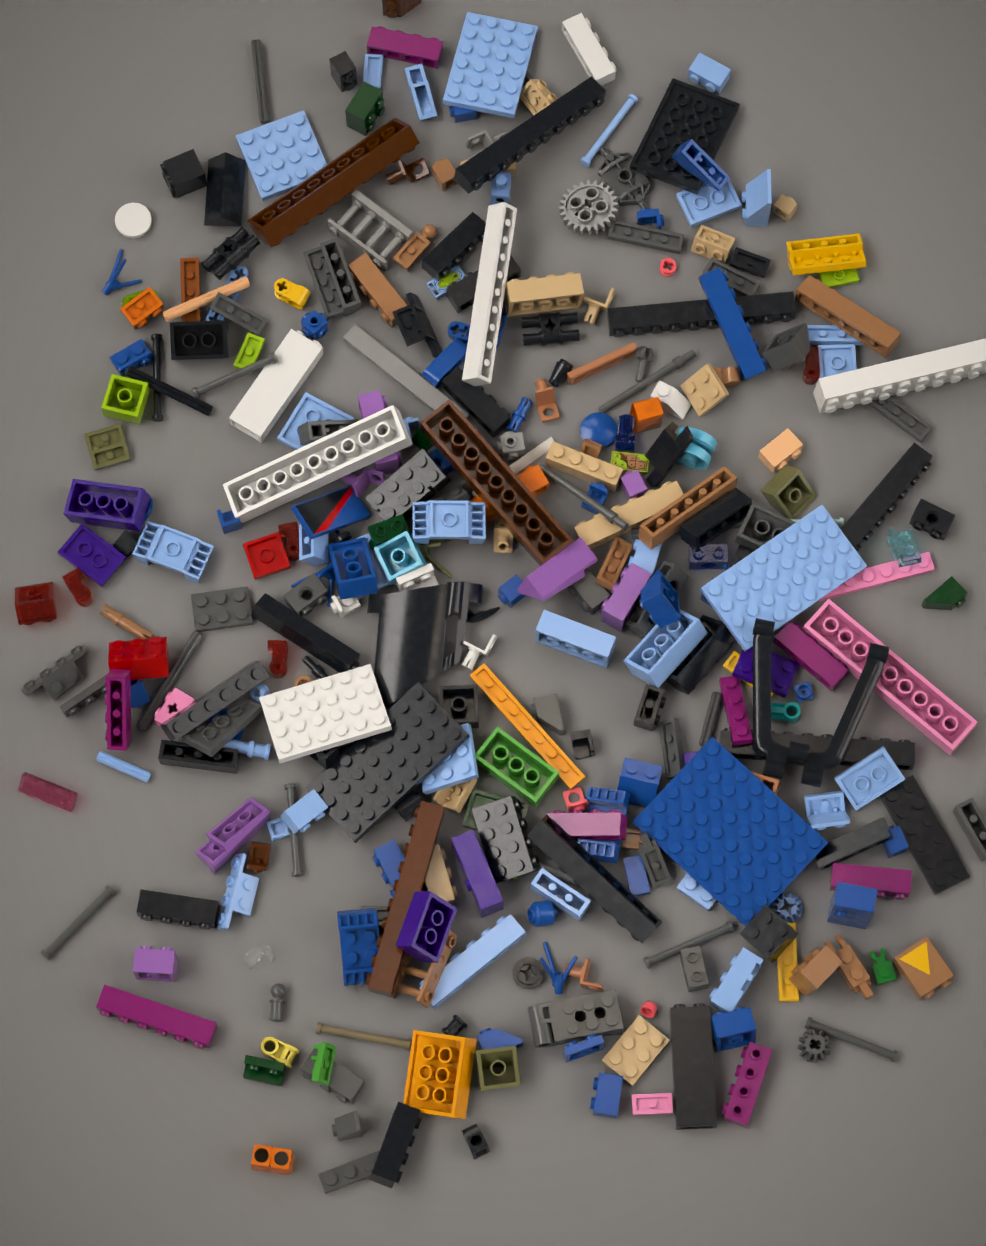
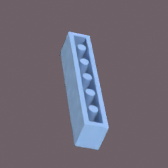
M511 914L507 917L505 915L496 922L497 925L494 928H487L481 934L482 937L479 940L471 941L465 947L466 950L461 954L458 952L451 957V962L444 967L434 992V998L429 1004L433 1009L437 1008L526 936L525 930ZM424 980L420 982V987L418 989L421 990Z

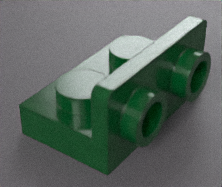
M401 514L368 526L371 536L368 544L371 550H373L375 547L405 531L410 532L403 515Z
M249 1055L245 1056L244 1079L282 1086L286 1071L285 1063Z

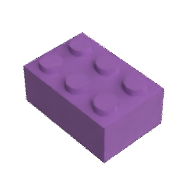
M631 563L629 568H624L620 583L616 582L614 584L610 599L606 598L601 606L602 622L620 632L625 628V622L641 598L640 591L652 577L650 572L634 563Z

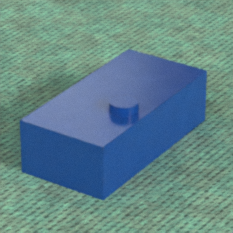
M838 882L830 901L827 922L866 929L874 913L878 889Z

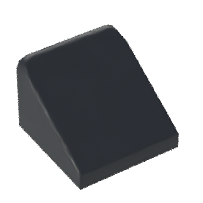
M125 530L113 546L127 558L133 553L137 541Z

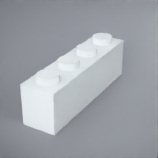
M582 13L563 21L562 31L589 78L592 76L601 86L615 80L616 66L607 58L608 53L599 44L600 40L596 32H592L588 18H584Z

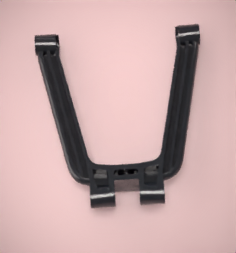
M756 618L752 633L754 635L753 742L756 750L766 757L762 775L782 779L785 762L804 766L801 784L820 788L824 770L838 766L846 754L881 675L884 663L886 664L889 647L870 643L866 664L825 752H809L810 745L790 741L789 748L775 743L771 736V639L775 622Z

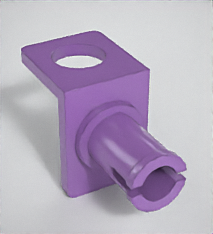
M367 467L363 469L360 475L350 473L342 477L343 483L353 485L356 497L362 495L369 483L381 485L386 480L383 472ZM373 474L379 476L381 480L374 478Z

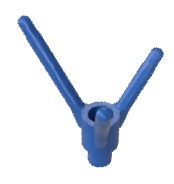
M122 249L119 250L111 276L105 283L106 286L101 290L106 296L111 290L114 291L116 288L120 289L142 283L141 279L120 283L117 280L127 261L124 258L120 263L123 253Z
M328 563L325 568L314 574L318 578L324 576L330 580L327 606L331 607L330 603L332 602L331 596L333 594L335 576L332 563ZM308 577L293 583L291 587L294 588Z
M544 942L543 945L550 968L543 958H540V961L552 980L555 994H562L564 981L578 957L574 956L564 973L556 972L547 942Z

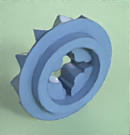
M789 892L781 893L772 903L771 909L786 923H794L801 917L803 905L797 895ZM784 901L788 905H794L790 909V914L787 910H781L784 907Z

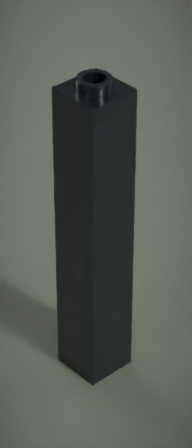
M265 593L255 604L252 617L337 672L342 673L358 668L360 664L358 662L360 656L358 652Z

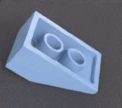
M771 169L765 170L747 183L745 191H742L741 200L742 203H745V208H742V220H745V226H768L772 204Z

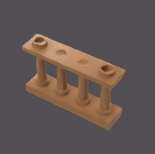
M449 931L439 962L431 963L428 971L410 967L409 963L413 956L404 952L392 998L395 999L397 993L401 992L417 997V1002L425 1008L429 1007L451 950L456 944L457 935L454 932ZM405 974L424 978L421 990L402 985Z

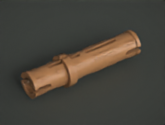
M105 604L103 608L109 611V613L101 609L100 615L111 620L115 626L119 625L140 639H148L145 635L150 638L154 637L153 633L125 617L123 612H117L108 604Z

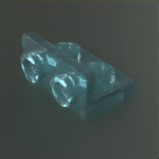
M893 527L889 528V535L886 536L888 547H892V558L894 561L897 560L899 568L921 563V555L911 530L894 533Z

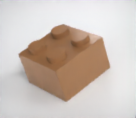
M827 945L822 948L816 947L803 958L804 961L792 969L791 973L793 975L789 978V981L806 996L818 989L843 961Z

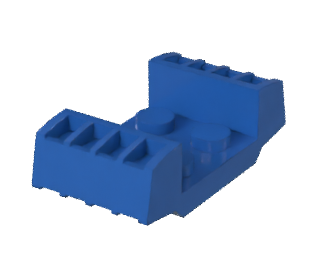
M589 787L586 796L589 802L588 813L591 810H600L602 813H609V810H619L627 817L630 792ZM578 838L577 843L598 862L617 864L622 840H587Z
M377 907L337 911L344 986L365 984L368 973L372 974L374 966H371L373 955H377L379 947H376L379 937Z

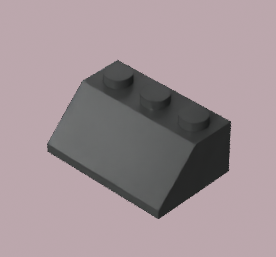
M752 503L735 542L752 550H757L796 522Z

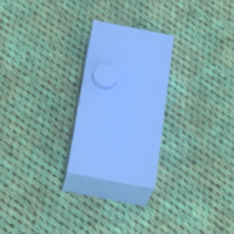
M681 609L680 620L663 628L656 624L624 660L632 675L657 688L661 686L707 634L698 618Z
M546 610L543 611L535 630V642L607 668L615 649V636Z

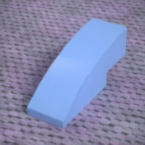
M418 64L404 68L419 121L437 116L423 65Z

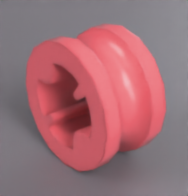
M671 258L663 259L659 267L660 273L665 277L672 276L676 271V262ZM665 264L671 266V270H669L668 268L664 269Z

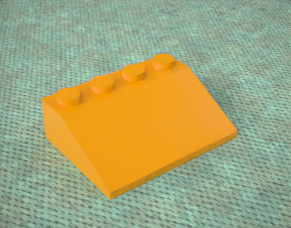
M413 1030L403 1104L421 1110L420 1113L466 1119L477 1039Z

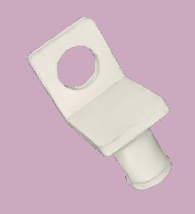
M492 635L485 651L464 641L463 644L468 647L469 651L461 665L473 670L479 655L488 657L497 640V636Z

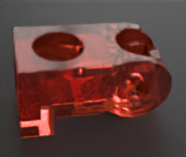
M810 347V351L804 361L802 379L808 385L815 384L820 374L818 347Z
M297 521L278 525L280 537H286L285 551L287 557L293 561L298 560L299 531Z
M78 567L62 576L64 583L76 602L82 607L89 606L93 601V596L90 589L81 582L84 576L80 568Z
M268 640V651L273 652L272 661L269 665L271 675L274 678H283L287 673L288 642L286 640Z

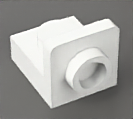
M331 596L332 603H330L333 612L335 614L338 613L341 618L361 608L357 597L340 600L339 596Z

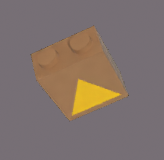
M927 936L895 956L892 960L918 1000L922 998L927 1000L935 994L934 990L939 987L944 989L952 983L950 980L954 976Z

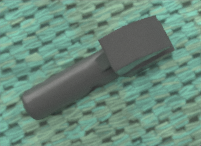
M646 346L639 347L635 353V357L639 359L635 378L637 382L643 380L646 364L653 362L654 359L652 348H647Z

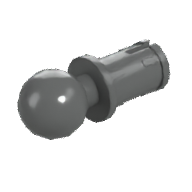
M280 983L274 984L271 988V995L274 999L270 1000L271 1012L269 1020L275 1022L282 1021L283 1004H285L282 998L286 994V988Z

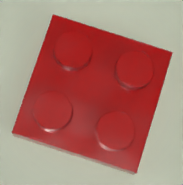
M279 532L243 543V548L255 580L291 568Z

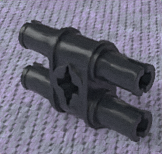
M241 227L231 237H226L222 244L214 248L213 253L201 264L206 271L210 272L218 263L222 262L212 271L214 276L221 280L228 272L236 270L242 261L248 259L250 253L261 243L255 235H252L246 242L240 245L250 236L248 231Z
M556 311V313H539L538 316L521 317L522 329L533 327L541 329L539 333L523 334L524 346L541 344V346L545 347V345H561L563 342L580 341L579 329L567 331L560 329L561 325L578 324L577 312L560 314V312ZM549 324L552 327V333L549 331Z

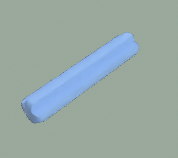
M100 751L96 759L98 762L141 781L148 782L151 777L149 771L103 751Z

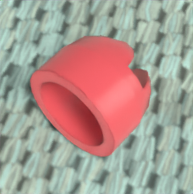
M646 1001L640 1008L641 1014L647 1018H653L658 1010L656 1003Z

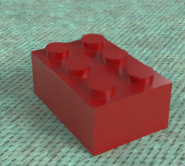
M157 636L150 639L136 638L129 641L116 640L109 642V672L111 669L131 670V680L169 677L167 637Z

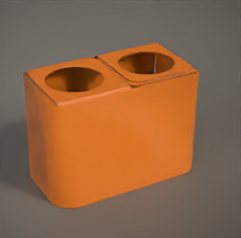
M659 397L632 403L630 419L635 434L661 427L664 412Z
M254 1144L251 1169L289 1175L293 1170L295 1156L290 1149ZM260 1148L266 1149L269 1154L267 1161L263 1163L256 1161L254 1157L255 1152ZM281 1151L287 1153L289 1157L287 1164L283 1166L277 1165L274 1161L275 1155Z

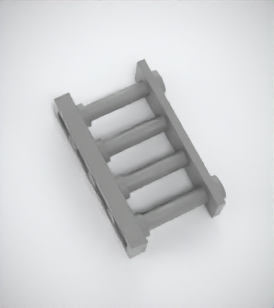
M356 189L351 194L353 205L337 223L329 219L328 230L334 236L341 237L362 254L366 253L377 268H382L386 271L388 265L385 259L400 242H407L413 236V231ZM358 209L364 210L367 216L351 234L342 228ZM376 219L381 223V227L366 244L362 243L357 237L372 220ZM386 231H392L396 237L378 255L371 248Z

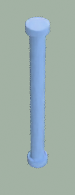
M628 95V100L585 157L580 159L584 166L589 167L591 165L590 161L632 105L638 102V98L635 95Z

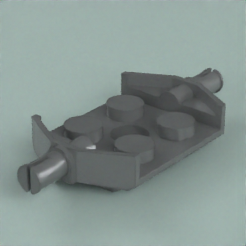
M606 146L601 147L599 151L603 154L605 160L598 170V175L602 176L607 185L610 186L611 191H615L619 205L637 204L641 209L649 208L644 200L651 188V183L645 174L630 169V164L633 160L630 153L613 154V152H609ZM622 173H627L630 176V178L628 180H622L620 178V175Z

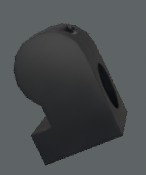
M477 1124L462 1130L474 1160L490 1152L488 1144Z

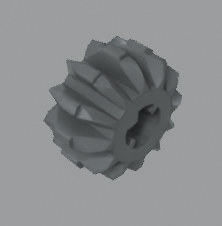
M815 1029L811 1030V1035L805 1031L803 1033L805 1038L800 1037L798 1040L802 1044H799L797 1049L803 1050L800 1056L807 1055V1062L810 1061L811 1057L814 1063L818 1062V1057L821 1061H824V1054H830V1051L826 1048L832 1046L831 1043L826 1042L829 1036L827 1035L822 1038V1030L819 1031L818 1035H816ZM812 1043H813V1044H816V1043H817V1044H818V1047H817L818 1050H816V1048L811 1049V1048H810L811 1044H812Z

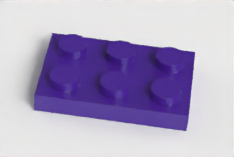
M83 524L77 528L58 551L61 557L101 587L107 583L126 560V556Z
M753 646L745 652L742 650L732 673V676L753 684ZM771 652L772 693L783 698L786 697L799 663Z

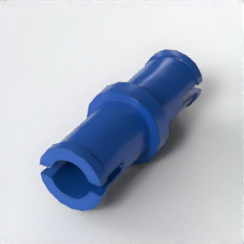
M521 398L517 409L512 413L513 417L506 427L507 432L511 431L512 427H514L512 432H518L522 422L527 418L528 410L533 404L530 399L525 405L528 398Z

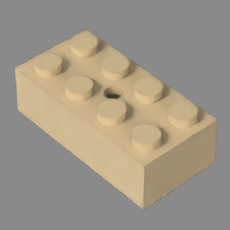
M568 272L560 276L551 274L543 278L530 277L527 280H510L506 283L504 293L507 317L579 309L584 296L581 274Z

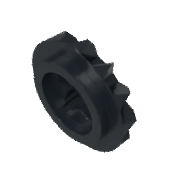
M534 958L520 959L513 967V979L523 989H533L540 985L544 978L543 966ZM529 966H531V973L536 976H530L526 981L525 974H522V972L527 971Z

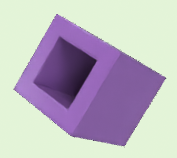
M632 470L627 471L620 477V485L628 500L633 497L639 498L644 496V493L647 492V487L638 470L633 472Z

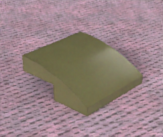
M121 424L84 434L94 470L131 460Z

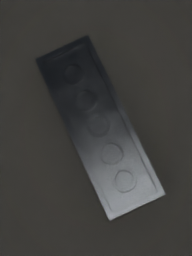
M913 775L880 795L896 827L900 826L909 845V850L934 895L969 879L970 876Z

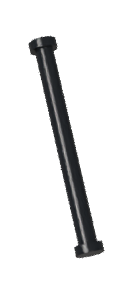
M152 334L153 377L161 380L160 341L162 340V335ZM154 390V415L152 416V421L161 422L163 421V415H161V393Z

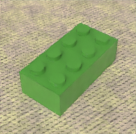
M499 727L495 728L475 754L479 767L535 808L559 779V771Z

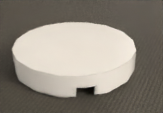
M132 202L125 204L119 208L115 215L116 229L126 238H141L151 228V214L140 203Z

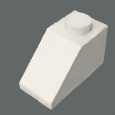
M660 380L650 396V399L659 397L663 411L681 420L684 419L692 405L676 388Z

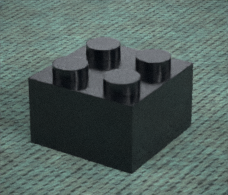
M478 685L439 686V704L459 725L469 723L471 728H479Z
M765 905L741 931L740 935L773 963L797 937L798 933L771 908Z

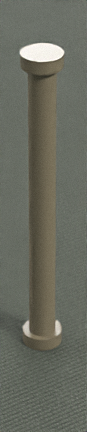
M318 1022L316 1034L326 1033L406 1048L408 1051H410L412 1039L409 1038L403 1040L322 1025V1022Z

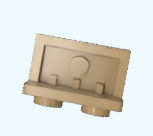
M477 779L439 790L435 794L433 801L440 806H444L445 810L460 814Z

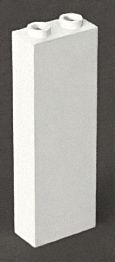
M291 329L275 351L279 362L276 364L273 362L263 368L229 417L232 426L261 443L323 356L322 345L316 340H309L299 330L294 331Z

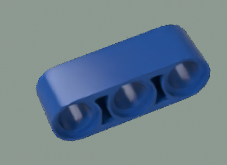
M456 338L423 371L422 376L435 388H438L442 385V380L449 373L465 362L467 344L460 338Z

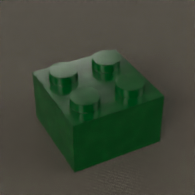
M363 81L345 110L347 127L364 136L374 129L377 117H381L385 110L382 90Z

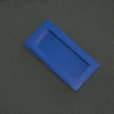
M641 855L623 858L629 891L634 896L650 894L645 865Z

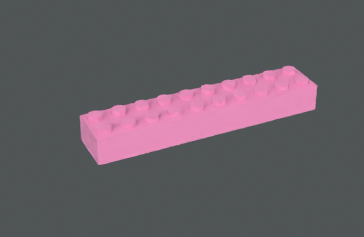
M830 599L821 606L803 627V632L807 636H813L819 646L827 648L832 653V657L837 661H843L847 666L848 672L857 679H859L866 664L870 643L885 646ZM889 649L886 664L884 663L883 670L873 692L951 756L976 727L977 721Z

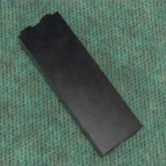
M704 1003L693 1004V1007H685V1004L673 1005L674 1007L669 1010L676 1130L716 1128L717 1114L710 1006H705Z

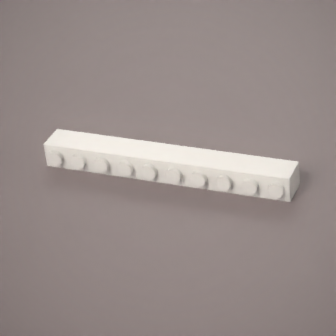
M506 202L488 206L462 381L473 386L491 384L517 214V208Z

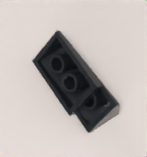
M226 152L208 160L204 226L242 225L245 160Z

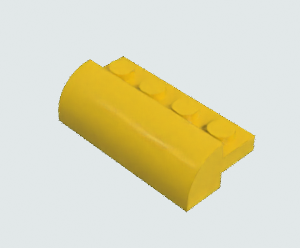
M860 233L786 242L788 266L792 275L866 267V258L863 252V242Z

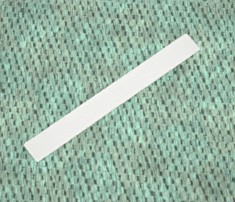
M548 438L509 466L510 469L517 474L547 453L554 441L553 438Z

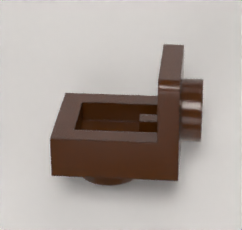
M251 841L249 861L247 863L248 869L256 873H262L267 870L271 844Z

